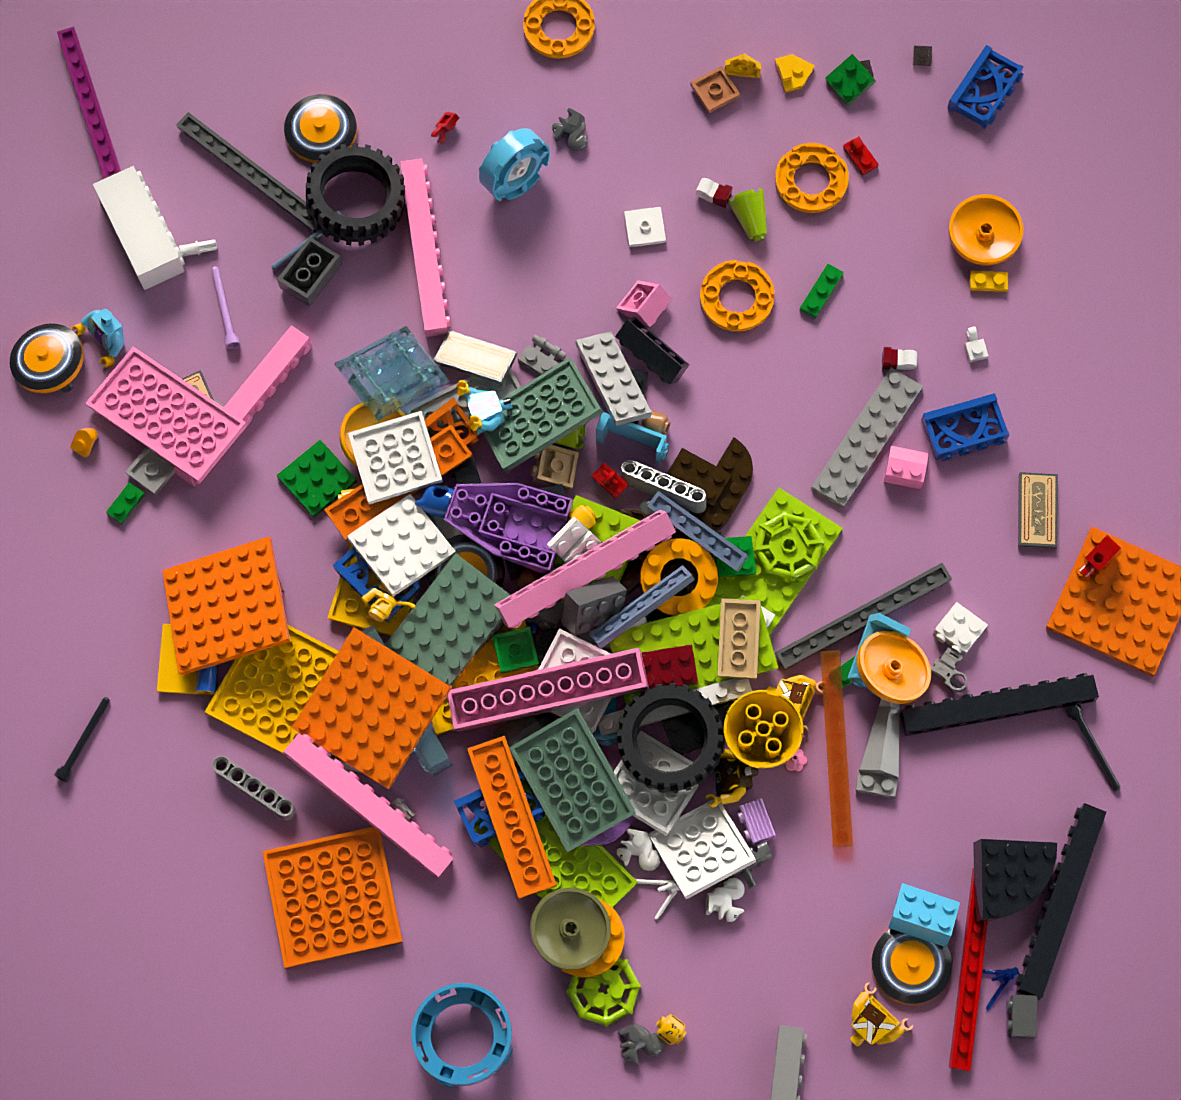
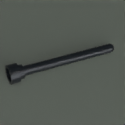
M104 697L65 765L56 770L54 776L66 783L70 780L72 776L71 768L110 702L108 697Z
M1080 704L1072 706L1066 710L1068 717L1076 721L1113 790L1119 791L1121 788L1082 717V707Z

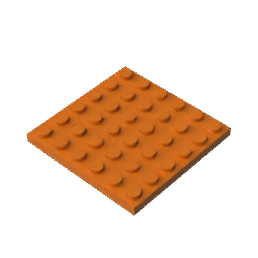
M1091 526L1046 629L1153 677L1181 616V566ZM1108 535L1121 547V551L1099 575L1093 573L1086 579L1079 572L1085 565L1084 559ZM1097 558L1094 559V561L1097 562V563H1100V562H1101V561H1100L1099 559H1097Z
M269 536L162 570L178 673L181 676L290 642L273 543Z
M353 627L291 728L302 735H308L319 746L387 789H390L452 687Z
M374 827L262 851L285 969L403 943L382 836Z

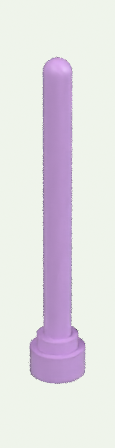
M213 267L212 275L226 331L225 347L227 349H234L240 346L239 337L233 332L219 268Z

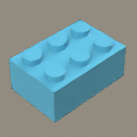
M902 883L888 928L946 947L952 935L960 902Z

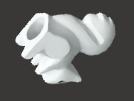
M627 829L630 837L628 841H621V844L626 847L617 849L618 857L627 866L631 855L639 856V865L643 870H655L660 865V855H658L657 850H653L648 832Z
M729 878L723 883L724 887L715 888L710 893H707L706 915L717 911L719 920L725 914L726 920L731 923L744 912L741 908L732 907V900L740 899L745 893L744 884L738 878Z

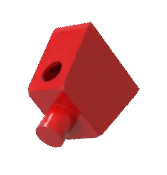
M1106 535L1085 557V565L1079 572L1086 579L1093 573L1099 575L1119 555L1121 547ZM1097 558V559H1099L1101 562H1100V563H1097V562L1094 561V559Z

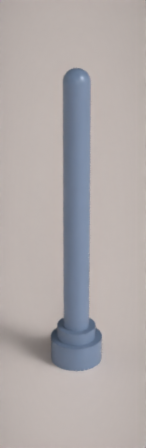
M320 228L310 237L317 241L323 236V229ZM307 239L272 264V270L277 271L293 259Z

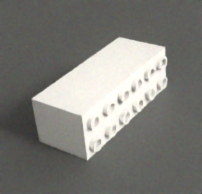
M134 166L93 184L144 290L185 272L182 266L185 264L178 246H176L174 238L168 230L167 224L163 216H161L160 210L153 200L152 194L148 186H146L140 171L136 172Z

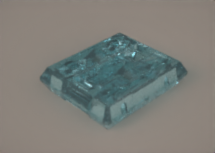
M406 325L334 363L346 379V382L378 421L449 383L447 377Z

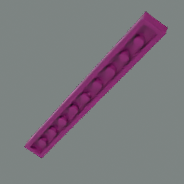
M73 26L57 31L105 179L121 172L76 30Z

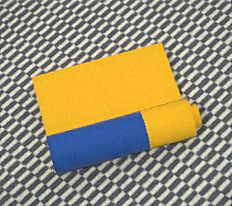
M163 624L157 692L198 695L215 694L217 665L181 676L178 673L171 624Z

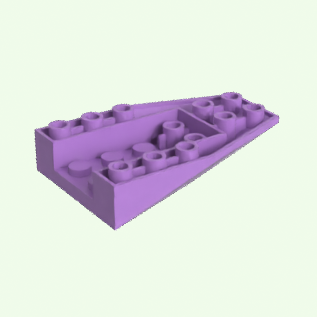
M519 483L456 484L444 521L493 555L547 575L552 572L557 553L547 543L568 523V516L573 508V499Z

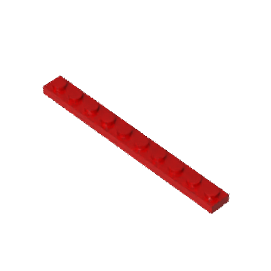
M972 868L949 1068L962 1071H971L988 921L975 922L974 868Z

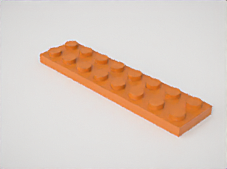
M449 425L430 438L441 477L473 457V454L452 425ZM361 484L324 509V511L347 542L349 534L409 494L414 497L424 488L369 504L364 486Z
M505 736L467 748L518 899L556 887L555 878Z

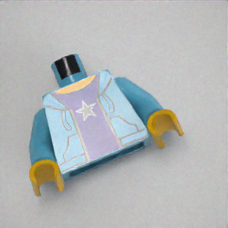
M106 308L101 311L93 310L81 320V323L72 326L71 330L77 329L78 333L76 335L79 336L86 332L87 327V330L109 353L108 356L101 357L99 363H106L104 368L112 367L115 364L114 357H117L124 346L123 328Z
M460 380L456 385L458 395L462 396L466 393L465 399L471 415L468 424H472L471 429L476 431L477 434L484 431H494L505 421L503 411L513 408L509 397L498 400L495 391H483L468 387L467 382Z

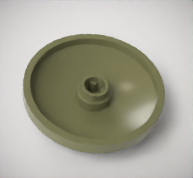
M579 888L555 890L546 895L537 904L532 913L530 936L533 946L542 959L557 968L573 970L592 964L603 954L610 939V919L605 907L598 898Z

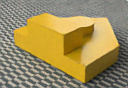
M744 53L725 60V72L731 76L760 78L762 64Z
M793 54L775 58V64L784 92L802 89L809 75L814 70L815 65Z

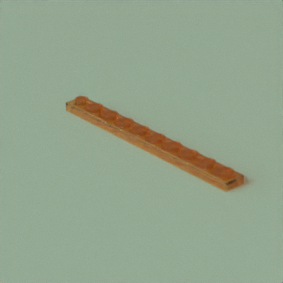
M840 650L820 651L833 847L853 846Z

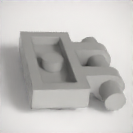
M535 334L532 341L537 346L534 348L528 344L518 358V362L537 374L542 375L559 364L555 361L557 357L564 360L567 354L559 346H553L547 342L546 338ZM543 348L551 352L549 357L541 352Z

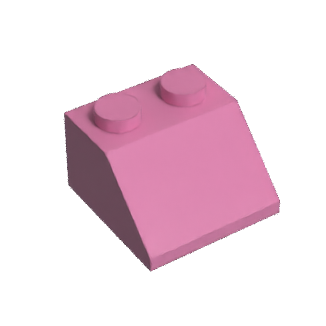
M637 280L616 309L628 318L636 317L646 327H651L672 299L659 284Z
M891 446L884 482L921 490L927 467L928 453Z

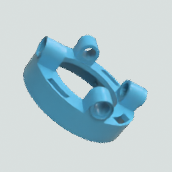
M455 983L441 987L431 993L421 1003L414 1016L411 1029L414 1053L422 1067L439 1084L452 1088V1086H471L481 1083L493 1076L503 1064L507 1065L513 1047H511L512 1027L508 1013L501 1001L493 993L481 986L469 983ZM455 988L457 995L449 996L437 1002L435 996L439 994L440 997L451 993L450 989ZM457 1004H469L481 1009L490 1019L494 1031L493 1044L488 1054L480 1062L468 1067H456L442 1061L435 1053L431 1042V1031L436 1018L442 1011ZM499 1008L501 1009L499 1014L502 1018L503 1023L506 1022L507 1028L502 1029L500 1018L495 1011ZM422 1042L424 1052L430 1061H423L422 1058L425 1056L422 1052L421 1046H417V1043Z

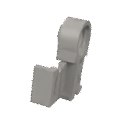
M948 647L941 659H936L933 666L930 667L931 673L943 679L945 685L954 692H962L967 687L966 675L955 669V664L957 661H962L963 656ZM956 675L962 676L965 684L960 683L953 677ZM950 681H952L954 684L961 688H954L951 685Z

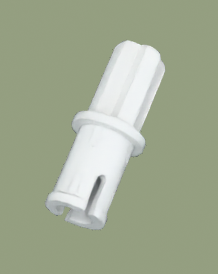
M215 240L199 243L195 241L196 243L179 246L182 257L195 254L200 255V253L217 249Z

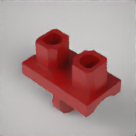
M605 463L591 475V478L615 499L629 487V484Z

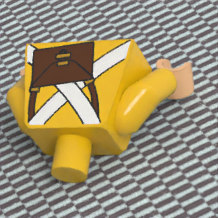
M798 675L787 680L781 679L777 688L768 686L766 690L777 694L780 693L787 697L796 706L803 721L814 693L817 695L825 693L818 686L825 688L826 683L823 681L815 683L813 679ZM803 725V729L808 731V727Z
M870 983L865 984L863 992L854 1001L851 1018L853 1022L851 1026L856 1032L850 1037V1040L858 1047L865 1040L871 1045L874 1043L882 1045L894 1042L904 1032L913 1028V1025L909 1028L904 1026V1022L908 1018L899 1022L873 997L876 987L872 992L868 991L867 987Z

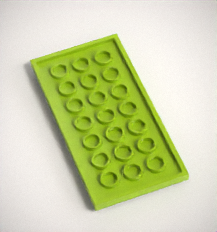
M778 488L745 536H752L754 547L760 529L759 525L775 518L784 511L802 518H810L821 539L825 542L819 557V565L843 528L781 488ZM783 522L772 527L771 529L775 531L783 527ZM788 522V525L792 528H800L802 526ZM806 528L803 531L808 540H813ZM766 533L763 545H769L771 535ZM787 541L784 548L791 550L794 544H789ZM815 546L808 547L806 555L809 558L812 557ZM763 551L771 564L774 560L771 553ZM754 553L756 574L750 576L718 577L714 596L705 607L720 604L721 598L739 599L742 595L746 597L758 594L759 601H761L760 605L775 614L774 619L767 628L770 636L815 569L796 578L795 581H791V579L777 575L766 574V570L756 553ZM802 560L795 564L794 571L807 563ZM777 563L775 566L777 568L790 571L789 566L787 565L783 566L780 563Z
M758 594L739 598L740 600H759ZM721 603L628 628L609 642L612 654L639 648L641 652L692 644L698 684L688 685L691 690L734 679L717 677ZM761 605L757 675L778 669ZM636 692L623 695L626 705L629 706L633 702L632 698L634 696H640L643 693Z
M526 780L521 782L524 793L532 794ZM527 799L528 804L530 805V810L532 812L534 811L536 804L533 800ZM546 814L543 819L535 822L557 884L554 888L536 893L541 899L558 889L579 888L593 894L596 898L606 902L613 908L638 884L601 845L578 846L567 852ZM481 819L474 826V831L479 835H483L488 831L486 826L480 829V824L483 821ZM497 837L489 840L490 843L488 845L506 863Z

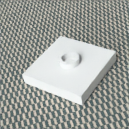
M661 207L624 211L629 248L666 243Z

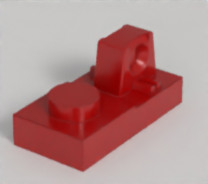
M859 136L843 145L844 150L862 176L878 168V162Z

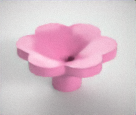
M798 749L792 758L784 764H786L788 771L795 770L799 772L803 769V765L807 763V758L803 755V751Z

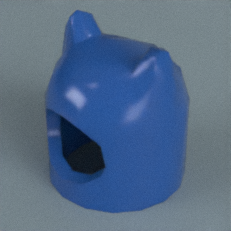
M431 485L424 488L423 497L420 500H416L415 505L422 508L429 515L444 519L454 489L440 485Z

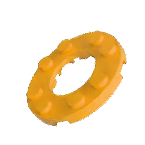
M533 0L524 13L523 31L525 38L536 52L546 57L559 59L574 56L588 46L594 35V14L585 0ZM552 11H566L574 17L577 26L571 37L565 40H553L544 34L541 27L542 20Z
M804 143L793 147L792 150L781 157L775 173V184L780 197L790 207L806 213L823 212L837 205L844 197L849 182V173L845 161L835 153V150L818 143ZM806 163H815L824 167L830 178L828 187L819 194L810 195L803 193L794 183L795 171L800 166Z
M737 260L726 261L712 268L705 276L700 290L701 307L707 318L722 329L734 332L751 330L763 323L771 313L774 304V286L768 274L756 264ZM732 280L747 282L755 292L754 304L749 310L741 313L728 311L719 300L721 288Z
M671 539L658 544L646 556L641 567L640 583L644 593L661 581L662 568L670 560L676 558L685 559L696 568L698 583L695 589L690 594L684 596L673 595L656 608L660 612L671 616L704 608L714 596L717 588L718 571L712 556L700 544L687 539Z
M600 900L608 913L611 926L610 939L605 951L596 961L588 966L573 970L560 969L564 973L580 978L595 977L609 970L619 959L624 946V927L617 912L606 902Z

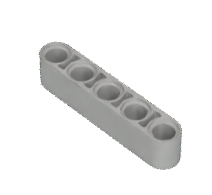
M627 460L622 464V479L629 486L653 496L659 491L680 507L693 513H701L706 509V493L704 490L632 460Z
M218 756L213 760V770L219 777L281 819L290 820L295 816V806L289 799L228 758ZM220 763H227L225 770H218ZM236 774H243V778L240 781L233 780ZM258 784V790L250 792L249 788L251 785ZM274 795L275 799L271 803H266V797ZM284 806H291V810L287 814L281 813Z

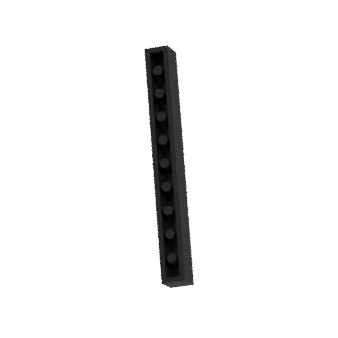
M1082 673L1072 679L1061 677L1055 682L1044 680L1038 682V685L1030 686V684H1023L1017 689L1006 687L1000 689V692L995 693L984 691L978 696L967 694L962 696V699L957 700L946 698L940 703L929 701L923 703V706L918 707L914 704L908 705L902 709L900 716L905 736L1096 702L1099 695L1094 675Z
M1086 803L1080 808H1076L1073 817L1076 819L1075 824L1070 826L1067 836L1070 837L1069 842L1063 845L1061 855H1063L1062 862H1058L1054 873L1057 876L1055 881L1052 880L1049 885L1048 892H1051L1049 899H1045L1041 908L1044 911L1042 918L1039 917L1036 922L1035 929H1038L1036 936L1031 937L1028 945L1031 948L1030 953L1025 955L1022 966L1025 967L1022 974L1019 973L1015 985L1018 986L1017 992L1029 996H1037V1000H1040L1044 995L1107 811Z

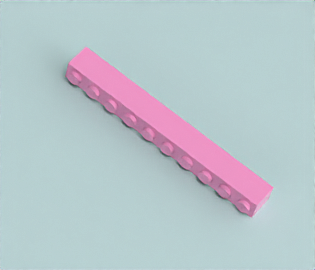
M422 158L400 161L404 176L405 197L426 337L446 335L448 333L447 328L451 327L449 316H445V310H448L447 299H443L442 293H446L444 282H440V276H443L442 265H438L437 262L441 257L439 248H435L438 237L437 231L433 232L432 228L436 223L435 216L430 214V209H433L432 198H428L427 194L431 192L430 182L425 180V176H428L427 165H423Z
M291 325L224 408L249 425L255 412L263 408L264 401L275 393L279 383H283L286 380L287 373L298 365L299 359L303 354L306 355L311 348L309 337ZM174 467L178 476L193 487L196 486L197 481L177 467Z
M659 510L494 604L505 626L509 628L518 627L524 619L533 618L539 614L540 610L551 608L556 604L557 600L565 599L566 592L589 585V582L594 579L603 578L606 572L611 569L616 570L620 568L623 562L636 559L639 553L644 550L649 551L653 549L655 544L660 541L669 540L676 531L667 513Z
M299 733L284 750L283 754L430 874L438 878L453 860L452 852L444 846L440 848L435 844L437 842L435 838L430 834L424 835L420 831L421 827L413 821L411 823L408 822L403 812L399 809L393 810L389 806L391 803L382 796L380 798L374 794L375 790L371 786L361 784L358 781L360 778L351 771L349 773L343 769L344 765L337 759L333 761L328 757L329 753L321 746L317 748L312 744L313 740L308 735L304 734L302 736Z

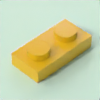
M970 271V291L1007 292L1008 272Z

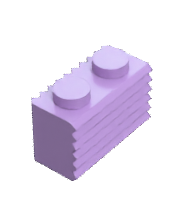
M762 798L739 806L737 816L740 823H744L746 827L744 835L747 842L751 841L753 846L775 838L776 835Z

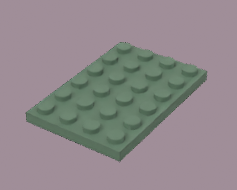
M569 357L505 397L510 398L513 408L503 411L505 421L494 431H484L483 433L506 473L602 414L603 411L574 361Z
M455 553L417 602L415 609L410 611L384 646L451 686L502 619L494 604L507 598L510 594Z
M578 708L509 747L567 852L637 813Z

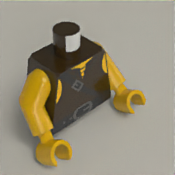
M723 749L719 765L714 768L716 795L719 797L708 794L705 797L706 800L714 799L713 803L707 804L708 807L715 808L718 803L723 805L738 802L746 791L752 788V777L758 775V768L744 764L730 750Z

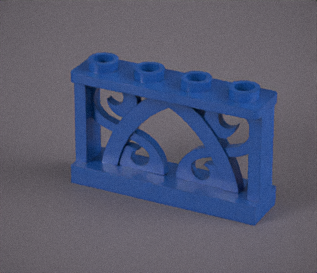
M986 45L950 98L947 108L962 114L985 129L988 124L992 125L997 110L1001 111L1006 103L1004 101L1005 98L1012 95L1015 89L1013 87L1016 82L1019 83L1023 78L1024 73H1022L1024 66L1016 64ZM990 60L996 62L999 66L995 67ZM1006 68L1012 72V77L1007 79L1004 75L1008 72H1001L999 74L998 71ZM985 71L986 74L988 72H990V74H988L987 76H982L980 72ZM993 77L996 93L979 97V88L973 81H986ZM973 89L975 91V97H972L973 93H968V90ZM961 103L970 104L972 107L970 109ZM980 105L979 109L981 112L982 108H987L988 113L980 115L976 112L975 106Z
M995 393L923 413L921 418L935 455V460L941 459V461H946L954 455L964 456L975 449L981 451L988 448L989 445H1002L1006 443L1010 435ZM988 408H992L995 419L988 418ZM976 412L977 416L972 418L970 414ZM959 416H964L969 422L979 423L976 432L971 438L963 437L953 432L959 423ZM952 419L954 424L948 428L947 426L950 424L947 423V420ZM986 423L997 425L999 432L995 435H989L988 431H994V428L989 425L986 426ZM931 424H935L941 431L936 437ZM944 435L947 436L944 444L946 442L951 444V447L946 449L941 448L938 444L939 439Z
M354 547L332 565L334 570L361 597L373 588L382 590L379 588V585L372 586L369 589L365 587L369 581L367 568L370 567L365 561L361 560L360 554ZM356 555L358 563L345 568L344 566ZM363 569L365 577L358 579L357 575L362 574L360 570ZM417 580L409 586L406 594H396L394 598L400 599V602H409L421 591L420 582ZM374 597L368 604L371 606L378 598ZM396 605L392 608L389 617L384 620L388 623L404 605Z
M519 770L517 772L520 781L526 780L532 793L525 794L526 798L533 800L536 804L534 811L531 813L534 821L537 822L543 819L546 813L522 770ZM481 788L454 800L474 847L478 845L479 847L486 846L490 843L489 840L497 837L495 829L493 830L491 817L487 814L488 809L486 808L484 811H481L484 806L480 805V802L484 800ZM467 807L476 815L471 823H469L463 810ZM479 819L483 820L480 824V829L483 826L488 828V831L483 835H479L474 831L475 823Z

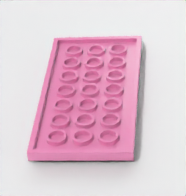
M135 347L131 348L86 402L89 408L198 483L202 482L248 426L238 416Z

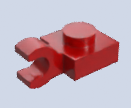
M445 112L435 125L437 128L431 133V137H437L439 134L437 143H444L446 131L450 132L456 126V122L460 117L456 113Z

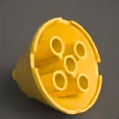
M756 690L742 695L731 705L724 721V737L732 754L744 764L755 768H773L787 762L797 752L803 737V722L798 709L787 697L768 690Z

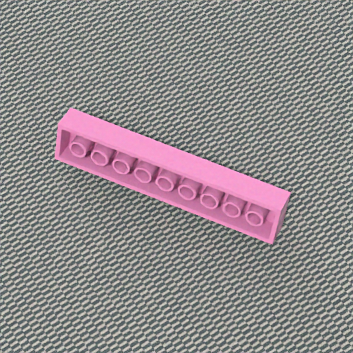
M635 648L452 689L447 696L454 730L461 732L643 691L649 686L641 650Z

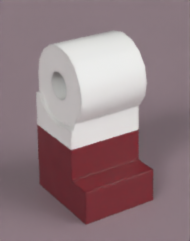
M702 178L695 193L706 201L726 208L728 199L732 196L733 187L727 184L723 186L710 179Z
M884 347L882 352V369H890L891 367L895 370L916 369L917 352L914 350Z

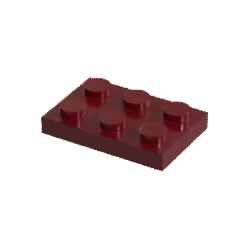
M692 644L641 652L649 690L656 688L657 684L670 686V683H676V686L681 687L683 685L698 684Z

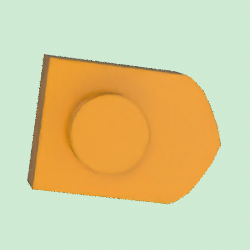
M83 428L76 431L70 448L83 457L89 456L98 437L97 431L92 428Z

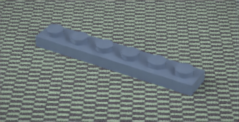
M658 491L647 505L654 512L659 510L665 511L673 526L738 572L749 558L746 553Z
M682 565L589 633L590 637L601 649L695 579Z

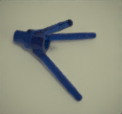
M1017 967L1004 970L982 969V974L996 975L991 980H999L1001 984L986 1006L987 1010L990 1009L1009 981L1019 974Z

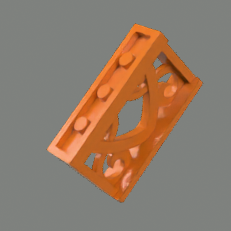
M454 398L424 419L426 427L429 426L436 432L445 429L437 426L439 420L443 421V425L447 424V427L452 425L454 429L457 426L467 427L469 435L462 440L465 445L469 444L470 447L479 440L477 436L480 434L471 429L472 424H468L469 418ZM453 408L462 421L454 423L450 409ZM457 430L456 432H457V434L459 435V434L462 433L463 431H462V430Z

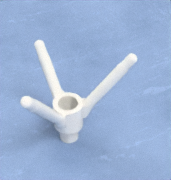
M635 879L638 884L665 885L657 890L659 892L664 890L669 892V896L655 916V920H658L671 899L680 890L675 880Z

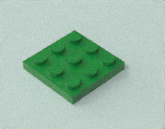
M321 440L317 441L277 474V478L313 517L317 516L334 502L342 490H348L357 483V479Z

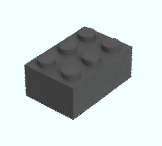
M309 236L278 277L277 281L280 289L310 307L342 265L340 255Z
M612 576L566 592L561 623L574 636L598 628L623 609L627 589Z

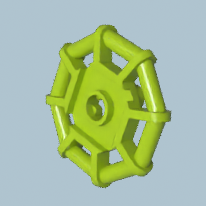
M784 511L775 518L759 525L760 529L753 551L766 570V574H773L795 581L796 578L819 567L818 561L825 542L821 539L810 518H802ZM783 522V527L775 531L771 529L772 527ZM788 522L802 526L800 528H792L788 525ZM806 528L813 540H808L803 531ZM766 533L771 535L769 545H763ZM788 541L789 544H794L791 550L784 548L785 542ZM815 546L812 557L809 558L806 555L808 547ZM763 551L771 553L774 559L771 564ZM802 560L807 563L794 571L795 564ZM777 563H780L783 566L787 565L789 566L790 571L780 569L775 566Z
M619 958L614 965L619 966L616 971L609 969L598 976L586 978L581 989H576L580 977L572 975L566 994H568L578 1013V1018L609 1027L610 1024L634 1013L633 1008L639 989L642 987L627 958ZM622 970H624L630 984L624 985L619 975ZM600 984L609 986V988L607 989V994H604L603 992H598V989H600ZM631 989L627 1003L624 1004L621 1001L624 990ZM583 993L588 1002L585 1008L577 994ZM617 1005L623 1008L608 1016L607 1010ZM591 1007L603 1010L604 1016L588 1011Z

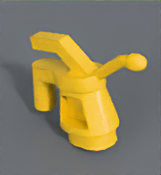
M382 583L379 584V588L388 594L373 588L361 597L362 602L365 604L374 597L378 598L371 605L368 612L370 617L378 622H383L384 619H387L392 608L396 605L409 606L411 609L416 607L410 602L396 601Z

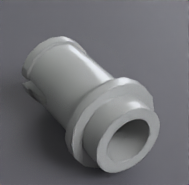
M397 798L390 806L393 810L399 809L406 815L405 819L409 822V819H412L416 814L404 803V799Z

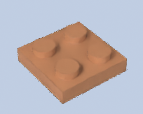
M722 66L690 82V86L708 114L740 98L739 91Z

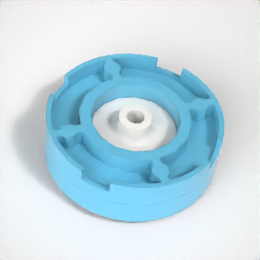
M524 128L509 131L504 138L493 143L491 150L480 165V183L497 200L501 201V198H506L508 201L513 200L527 192L540 179L541 176L538 172L543 164L547 167L550 160V148L531 129Z

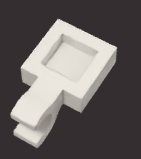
M976 327L968 328L966 334L969 342L965 343L964 346L969 363L987 359L988 353L984 339L978 340Z

